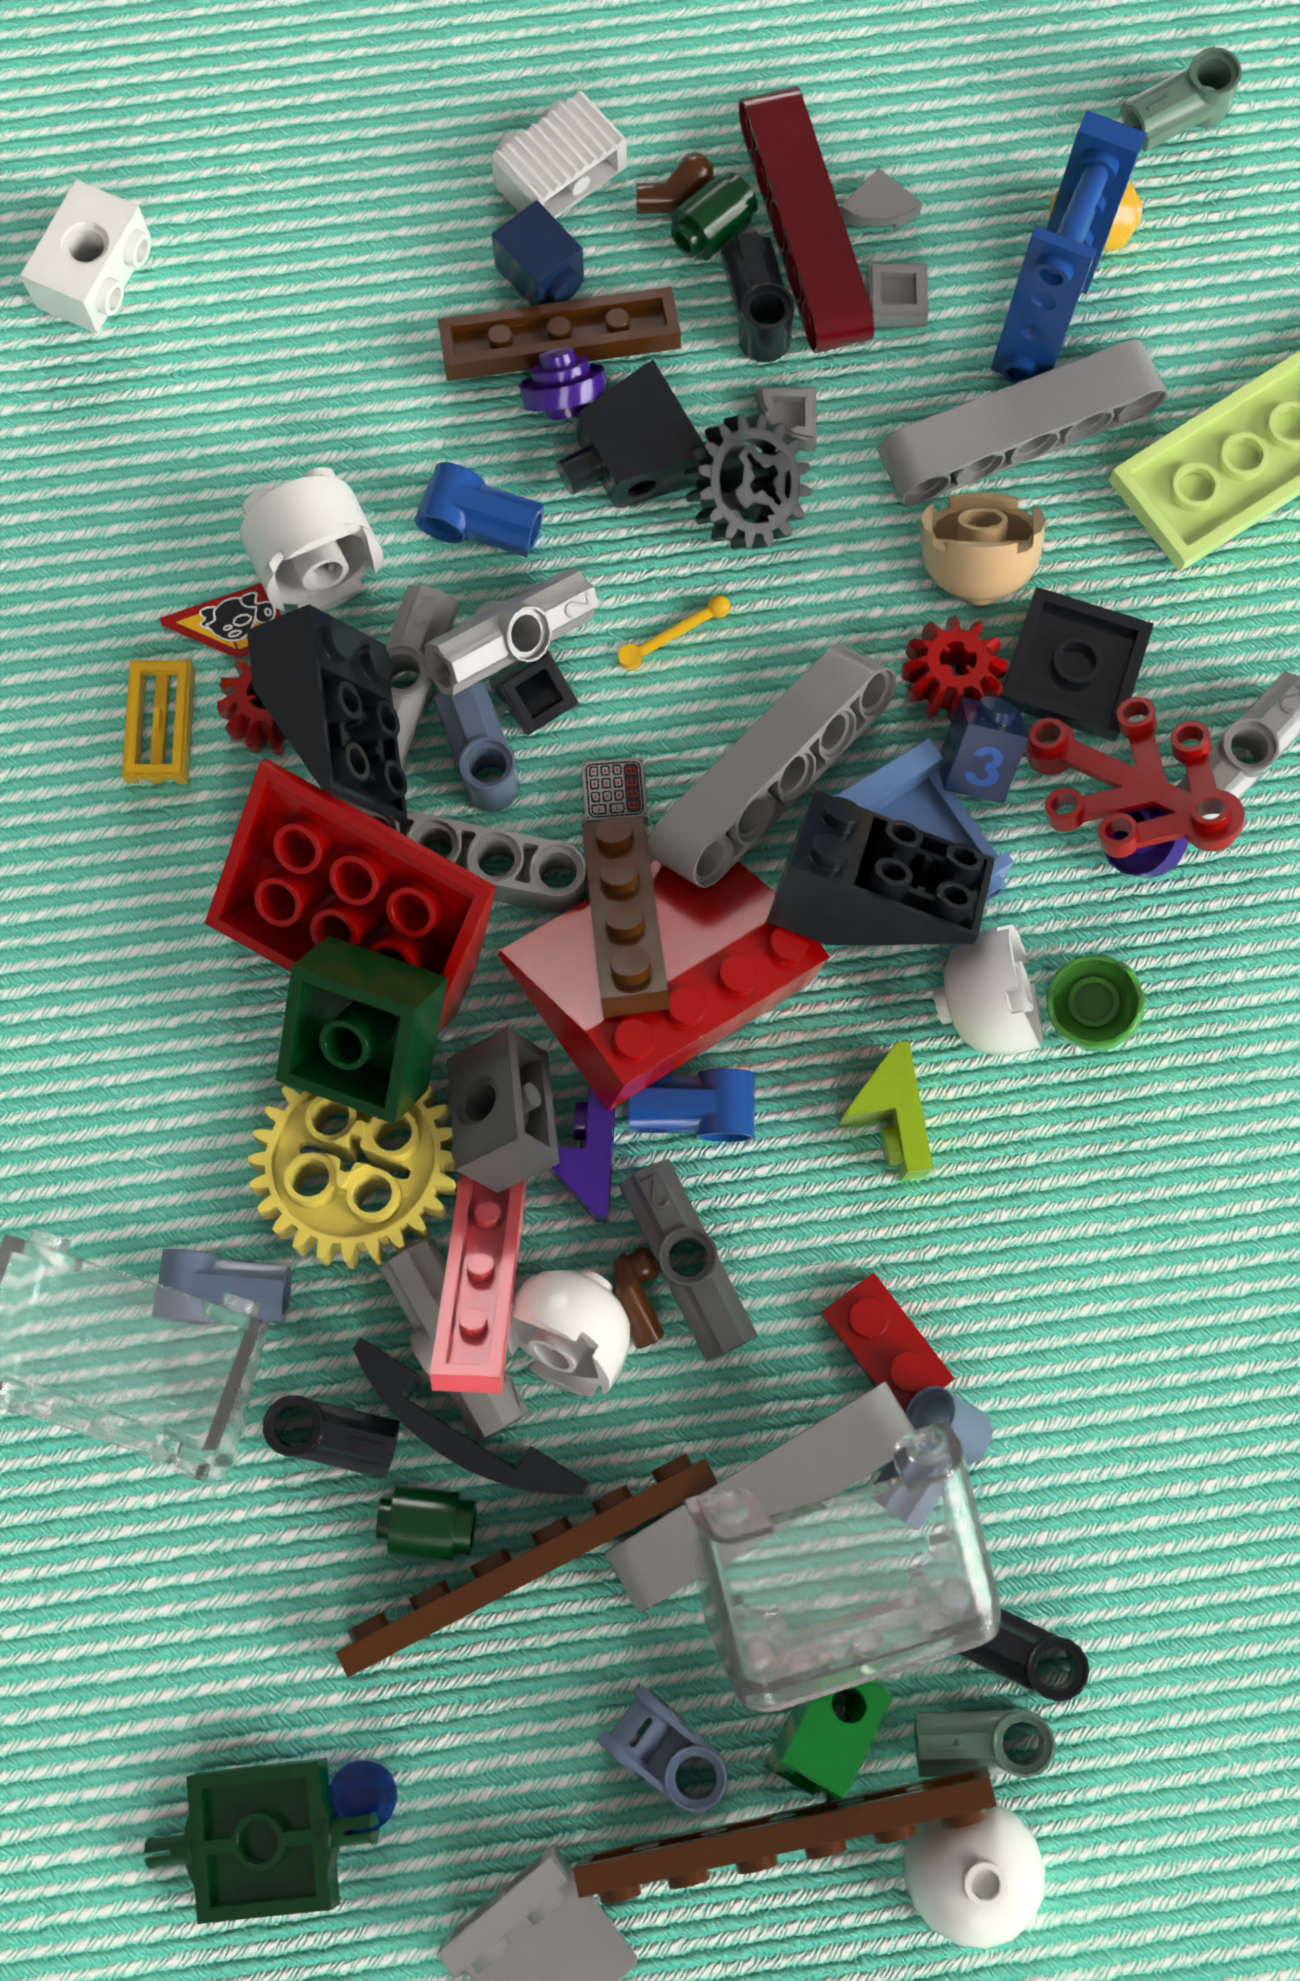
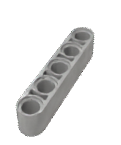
M1129 340L900 428L887 436L879 444L877 451L902 504L907 506L916 505L1136 420L1161 405L1167 398L1168 391L1143 343L1140 340Z
M843 644L833 645L660 818L649 838V855L655 861L698 887L707 888L713 886L884 711L890 703L896 687V674L893 669Z
M335 796L425 847L434 843L449 845L452 851L447 858L448 860L496 886L493 901L552 913H565L582 903L585 899L588 885L586 863L583 855L570 844L407 811L408 820L399 823ZM495 855H504L514 862L512 868L501 876L487 875L481 868L489 857ZM556 867L567 868L576 875L574 881L562 889L548 887L542 879L549 870Z
M885 1381L625 1539L604 1554L637 1612L641 1613L896 1459L922 1440Z

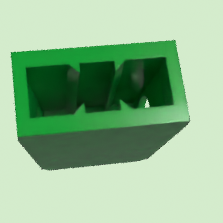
M855 1632L840 1663L830 1659L815 1668L763 1766L821 1802L845 1799L892 1699L890 1693L876 1685L891 1656V1652L874 1639ZM835 1695L841 1697L847 1705L848 1715L845 1722L840 1720L833 1711L832 1699Z

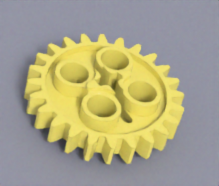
M429 1085L424 1095L396 1124H392L304 1091L299 1094L294 1089L284 1086L281 1090L289 1105L285 1110L266 1106L264 1111L274 1124L272 1130H254L252 1134L258 1144L264 1147L266 1151L249 1155L247 1159L255 1171L265 1173L250 1181L249 1187L256 1196L267 1197L259 1204L257 1209L265 1220L278 1218L272 1227L276 1236L282 1241L295 1234L292 1247L302 1257L317 1244V1258L325 1266L331 1263L337 1251H341L344 1262L349 1269L356 1268L361 1251H368L376 1265L379 1266L383 1264V1246L391 1243L399 1253L408 1249L404 1236L410 1231L427 1240L430 1234L423 1221L426 1215L443 1219L447 1216L444 1206L437 1199L438 1194L455 1195L458 1190L455 1181L444 1174L456 1171L452 1152L446 1151L453 1144L452 1128L443 1127L451 1119V1116L445 1104L431 1107L436 1099L433 1088ZM336 1114H346L349 1116V1122L339 1133L333 1135L321 1133L323 1123L330 1116ZM406 1129L411 1132L408 1143L402 1148L394 1151L381 1148L383 1139L391 1131ZM306 1145L320 1148L325 1155L311 1152L302 1154L301 1149ZM360 1153H364L370 1164L356 1162ZM341 1160L355 1162L350 1172L346 1170ZM385 1169L398 1172L408 1170L410 1171V1176L407 1179L392 1177ZM317 1173L329 1175L325 1189L319 1194L313 1196L300 1195L301 1186L308 1177ZM387 1189L392 1192L390 1201L382 1210L376 1212L361 1210L365 1196L371 1191Z

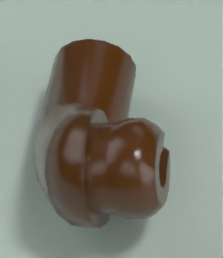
M688 153L682 158L680 164L666 183H636L637 214L672 213L713 178L714 171L710 161L701 153Z
M638 1247L628 1255L623 1252L613 1263V1295L620 1301L630 1322V1338L637 1349L650 1346L665 1335L641 1284L656 1279L660 1272L647 1247Z

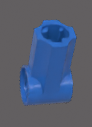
M440 462L435 466L414 522L424 533L440 541L459 544L464 542L465 538L527 558L529 553L533 551L540 534L544 516V504L487 486L477 473L464 466L450 462Z
M721 1068L702 1070L697 1073V1076L665 1075L629 1098L628 1132L696 1134L698 1139L716 1142H740L754 1139L755 1074L748 1070Z

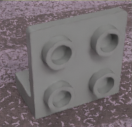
M554 1844L446 1935L436 1954L453 1978H456L465 1970L473 1981H619L637 1965V1954L594 1897L590 1895L579 1898L574 1871Z

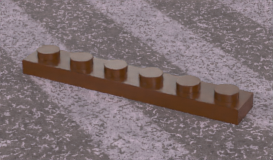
M686 1453L651 1471L657 1484L639 1494L632 1496L628 1486L624 1485L592 1502L591 1505L597 1516L572 1528L568 1517L565 1516L531 1534V1537L536 1547L513 1560L507 1548H504L471 1565L470 1568L475 1577L471 1582L451 1591L446 1580H443L410 1597L409 1601L414 1611L389 1623L385 1612H382L347 1630L352 1644L336 1652L347 1678L718 1484L706 1458L692 1465Z
M986 1766L845 1797L842 1800L822 1802L586 1854L574 1866L573 1871L579 1898L599 1894L601 1904H612L641 1895V1884L667 1879L669 1889H681L708 1881L710 1879L708 1870L735 1864L737 1874H750L767 1870L778 1865L777 1855L804 1849L806 1859H818L845 1851L847 1849L845 1840L869 1834H873L875 1844H887L905 1840L916 1835L915 1824L942 1819L945 1829L974 1825L986 1819L984 1809L997 1807L989 1769Z

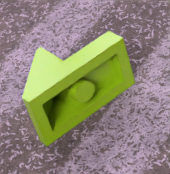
M909 1041L895 1043L846 1110L838 1126H848L888 1119L890 1127L881 1128L882 1149L887 1166L897 1165L900 1181L925 1178L933 1169Z

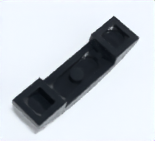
M361 1337L353 1348L363 1372L392 1413L424 1443L459 1466L489 1480L538 1493L583 1495L590 1484L532 1446H530L518 1467L515 1468L410 1401V1397L423 1376Z

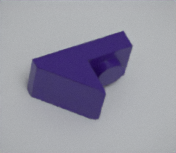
M589 1085L588 1102L576 1101L574 1118V1140H585V1148L558 1147L559 1164L547 1170L596 1223H609L616 1107L607 1111Z

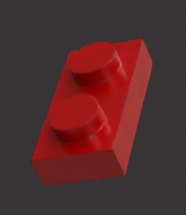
M874 1272L820 1313L872 1384L876 1387L886 1381L905 1414L911 1399L919 1391L928 1386L944 1388L955 1380Z

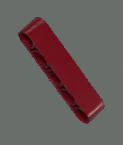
M793 86L739 99V119L744 142L812 352L816 354L872 340L874 337V319L869 297L800 88Z

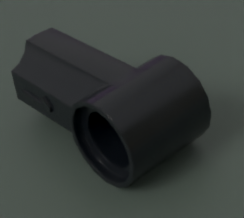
M757 231L738 234L729 244L722 246L721 260L739 323V346L743 353L752 360L772 362L780 359L788 351L791 344L794 299L790 292L784 288L771 237H763ZM761 321H768V322H771V323H773V324H762V323H759V322H761Z
M288 1395L278 1399L268 1408L263 1418L262 1431L266 1443L273 1451L283 1456L296 1457L387 1479L398 1440L401 1421L308 1399L303 1396ZM294 1407L305 1408L311 1414L314 1421L311 1437L299 1446L286 1444L278 1431L282 1415Z
M971 1593L968 1595L952 1628L946 1646L947 1650L1046 1699L1057 1702L1071 1700L1082 1692L1088 1682L1090 1670L1088 1659L1080 1646L1070 1639L1059 1637ZM1058 1647L1069 1659V1675L1059 1686L1049 1688L1041 1682L1037 1675V1661L1042 1652L1048 1648Z

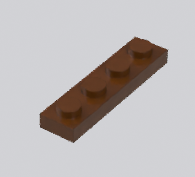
M672 287L438 319L447 381L531 370L534 366L540 364L539 355L558 348H574L576 356H585L589 361L681 349V331Z
M644 815L609 818L603 821L582 823L603 1017L670 1009Z

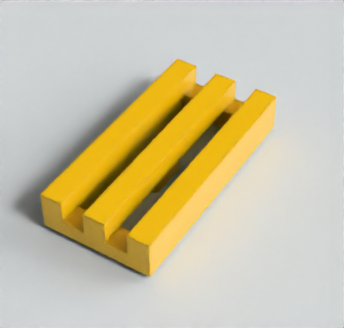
M130 660L122 777L127 784H139L140 780H149L151 784H164V780H174L176 784H189L195 667L192 661ZM146 675H156L150 764H141ZM171 675H177L172 764H165Z

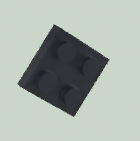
M1036 587L1000 699L1008 701L1020 712L1042 719L1055 718L1067 724L1070 728L1115 742L1121 733L1118 725L1117 709L1123 701L1132 697L1154 623Z

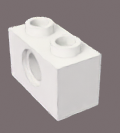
M75 180L20 274V278L35 307L98 334L107 317L114 315L118 311L123 300L124 287L135 268L143 266L150 253L152 238L139 205ZM98 257L93 261L86 262L90 258Z

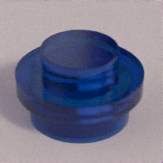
M361 1759L350 1762L336 1773L330 1783L331 1802L336 1810L337 1817L369 1814L370 1812H375L378 1816L379 1823L375 1826L355 1829L353 1831L382 1827L392 1816L396 1808L398 1790L395 1779L384 1765L376 1761Z

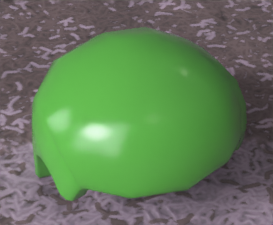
M1102 954L1075 957L1056 971L1046 995L1048 1016L1056 1032L1066 1042L1086 1051L1110 1050L1117 1047L1133 1036L1144 1017L1146 996L1135 972L1124 962L1116 961L1114 958Z

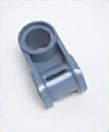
M638 1682L633 1689L635 1700L612 1731H602L596 1739L597 1742L618 1762L641 1779H646L678 1807L689 1812H702L713 1808L722 1799L727 1787V1766L724 1757L716 1747L686 1724L687 1721L676 1710L646 1686ZM647 1718H652L653 1722L639 1741L633 1744L631 1739ZM692 1756L703 1757L708 1760L715 1768L717 1775L714 1786L708 1792L701 1795L690 1794L684 1791L679 1785L676 1776L679 1764Z

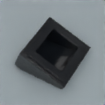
M548 650L538 660L532 662L517 660L488 679L499 698L526 735L532 734L579 703Z

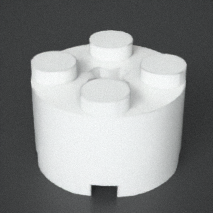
M328 467L314 468L308 471L302 478L289 481L273 490H258L250 494L242 504L245 517L240 528L241 542L270 603L276 609L285 611L283 604L297 605L298 609L310 604L321 611L337 607L349 601L364 589L360 579L371 567L375 575L381 568L383 562L382 548L353 490L346 482L338 479L333 470Z

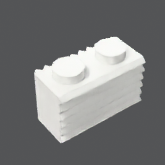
M577 91L573 98H568L566 101L558 100L552 103L544 111L537 124H531L530 128L523 130L521 134L518 132L511 133L499 143L491 156L494 185L497 191L502 193L505 200H509L512 208H516L518 213L538 200L556 219L627 167L626 138L582 91Z

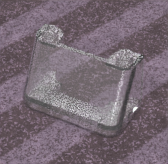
M35 1228L31 1229L28 1240L5 1234L0 1246V1407L6 1408L7 1412L19 1416H32L149 1456L148 1460L160 1464L176 1462L173 1472L205 1483L227 1480L236 1455L270 1321L258 1317L262 1304L227 1292L222 1293L219 1304L136 1277L68 1254L71 1240Z
M948 1421L915 1429L903 1435L897 1441L893 1450V1459L898 1477L774 1515H768L763 1502L756 1494L737 1487H722L708 1493L684 1499L704 1621L733 1690L743 1705L752 1710L762 1712L783 1710L979 1647L991 1641L999 1632L1001 1624L1000 1600L961 1442Z

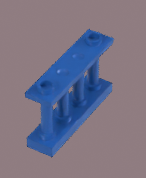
M1087 110L1077 132L1047 230L1036 226L1030 238L990 370L1002 374L1011 383L1016 384L1054 369L1081 292L1087 294L1096 274L1147 136L1146 132Z

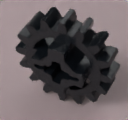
M761 413L748 417L740 414L724 418L723 423L709 426L704 430L707 442L692 445L690 451L700 460L699 465L685 469L684 475L696 481L697 489L685 496L687 502L700 501L703 509L695 518L698 525L712 522L715 524L711 534L713 541L730 540L731 549L735 550L751 547L753 549L773 546V539L786 538L792 534L788 521L804 518L805 512L797 504V500L799 497L811 495L812 489L800 484V475L810 470V464L796 462L794 455L799 451L802 444L799 440L786 443L782 440L786 430V425L782 422L767 426L766 415ZM756 447H758L762 452L759 453ZM736 511H739L744 520L736 516L734 513ZM752 518L754 523L747 522L745 519Z

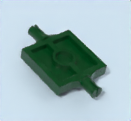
M327 1757L199 1772L186 1776L189 1815L184 1835L158 1838L149 1837L145 1843L144 1853L168 1850L170 1852L155 1853L144 1859L149 1869L186 1864V1869L195 1887L197 1924L327 1911L340 1905L337 1858L340 1847L377 1844L380 1828L353 1830L371 1828L379 1823V1819L375 1812L337 1817L336 1810L331 1802Z

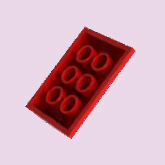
M264 759L259 763L205 924L291 972L292 965L329 935L448 977L439 1034L456 1017L476 971L496 886L335 796L322 791V789L272 761Z
M655 860L650 863L670 1009L603 1017L590 898L499 951L498 956L607 1111H610L809 986L830 958L820 942L766 922L776 892L741 863L737 862L718 882L707 888L696 886Z

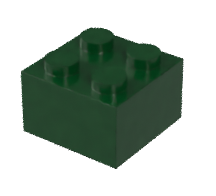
M328 935L292 965L276 1081L396 1124L428 1090L448 977Z

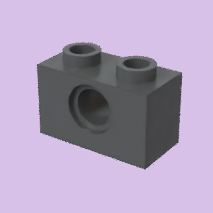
M506 1027L447 1059L449 1080L447 1097L451 1108L453 1136L451 1152L456 1171L499 1193L559 1164L549 1059L546 1051Z

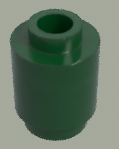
M733 172L727 173L724 177L714 176L672 212L671 221L673 227L671 235L675 244L688 257L696 256L702 260H709L721 250L722 246L727 245L736 235L740 234L751 224V216L758 209L756 196L747 182Z
M397 1485L392 1499L381 1498L376 1523V1539L387 1540V1553L389 1555L453 1561L455 1554L470 1556L475 1534L477 1500L461 1499V1492Z

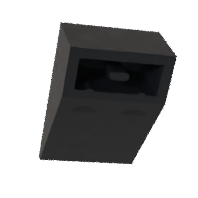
M310 604L248 629L247 637L253 690L322 791L399 823L408 820L405 802L407 779L401 768L397 739L400 723L393 707L390 683L393 668L386 645Z
M815 789L792 844L766 922L825 945L974 944L979 934L995 859L979 853L969 845L950 842L919 830L909 822L893 820L862 808L847 798L834 797Z

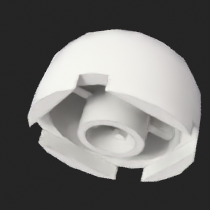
M1014 924L979 932L974 944H958L953 948L944 965V985L934 987L933 990L935 1006L941 1023L943 1025L953 1023L963 1042L976 1051L991 1055L1015 1054L1041 1048L1039 1043L1043 1042L1042 1019L1035 984L1029 983L1023 965L1029 963Z
M570 1270L543 1271L528 1279L514 1292L507 1352L513 1357L518 1347H520L525 1353L537 1360L533 1361L528 1369L533 1374L562 1390L581 1396L593 1397L599 1386H601L603 1394L609 1392L623 1368L629 1352L630 1322L620 1301L613 1295L614 1289L612 1285L601 1275L589 1270H581L579 1273Z
M997 1804V1807L984 1809L986 1818L984 1821L966 1827L945 1829L942 1819L916 1824V1835L910 1837L905 1846L903 1877L914 1908L932 1931L960 1946L990 1948L1012 1941L1032 1923L1044 1898L1045 1867L1036 1838L1015 1813Z

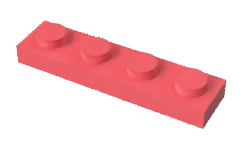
M460 1173L430 1369L432 1391L502 1394L528 1179L496 1193Z

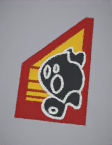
M259 583L161 617L160 621L163 627L232 657L241 658L249 655L247 630L281 616L279 609H276L270 603L262 584Z

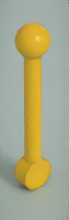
M714 595L709 599L707 607L639 646L634 644L622 646L618 652L620 666L627 671L636 670L641 666L642 659L647 654L712 617L724 618L731 609L729 599L724 595Z

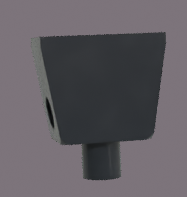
M652 360L580 410L576 416L577 441L581 450L556 461L559 475L571 495L600 481L612 503L616 507L624 508L696 485V481L686 477L684 471L687 468L699 465L700 460L693 455L690 449L692 445L702 443L703 441L655 361Z

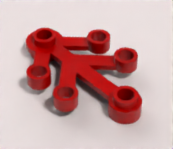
M1132 697L1126 699L1117 709L1119 730L1124 737L1129 739L1135 767L1076 741L1072 729L1058 719H1041L1028 731L1029 739L1025 750L1029 765L1036 772L1044 775H1056L1069 768H1073L1115 788L1082 796L1077 790L1072 788H1060L1051 792L1045 801L1048 822L1052 828L1058 831H1072L1080 827L1084 822L1104 818L1099 825L1098 834L1102 850L1111 857H1127L1138 848L1182 838L1187 839L1198 849L1218 851L1231 845L1244 827L1245 814L1241 801L1234 794L1217 789L1208 758L1211 752L1210 732L1207 726L1199 721L1190 720L1182 722L1171 732L1172 753L1177 761L1185 764L1191 793L1166 781L1154 735L1157 727L1155 707L1147 698ZM1135 715L1146 716L1145 719L1139 722L1128 721L1130 717ZM1188 739L1201 741L1195 746L1182 745ZM1049 740H1055L1054 742H1051V743H1044V742L1049 741ZM1070 805L1075 807L1073 811L1067 814L1056 813V810L1063 806ZM1153 806L1169 813V815L1136 823L1135 819L1130 815L1124 814ZM1207 814H1220L1218 817L1213 819H1205L1202 817ZM1117 831L1129 833L1126 838L1121 840L1109 838L1110 835Z

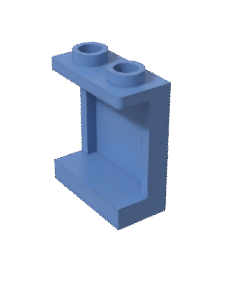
M930 738L834 796L847 798L862 808L893 820L909 822L919 830L950 842L969 845L979 853L994 858L995 861L986 902L1007 887L1003 879L1014 864L1013 859L1007 851L998 856L955 793L943 789L939 768L944 758Z

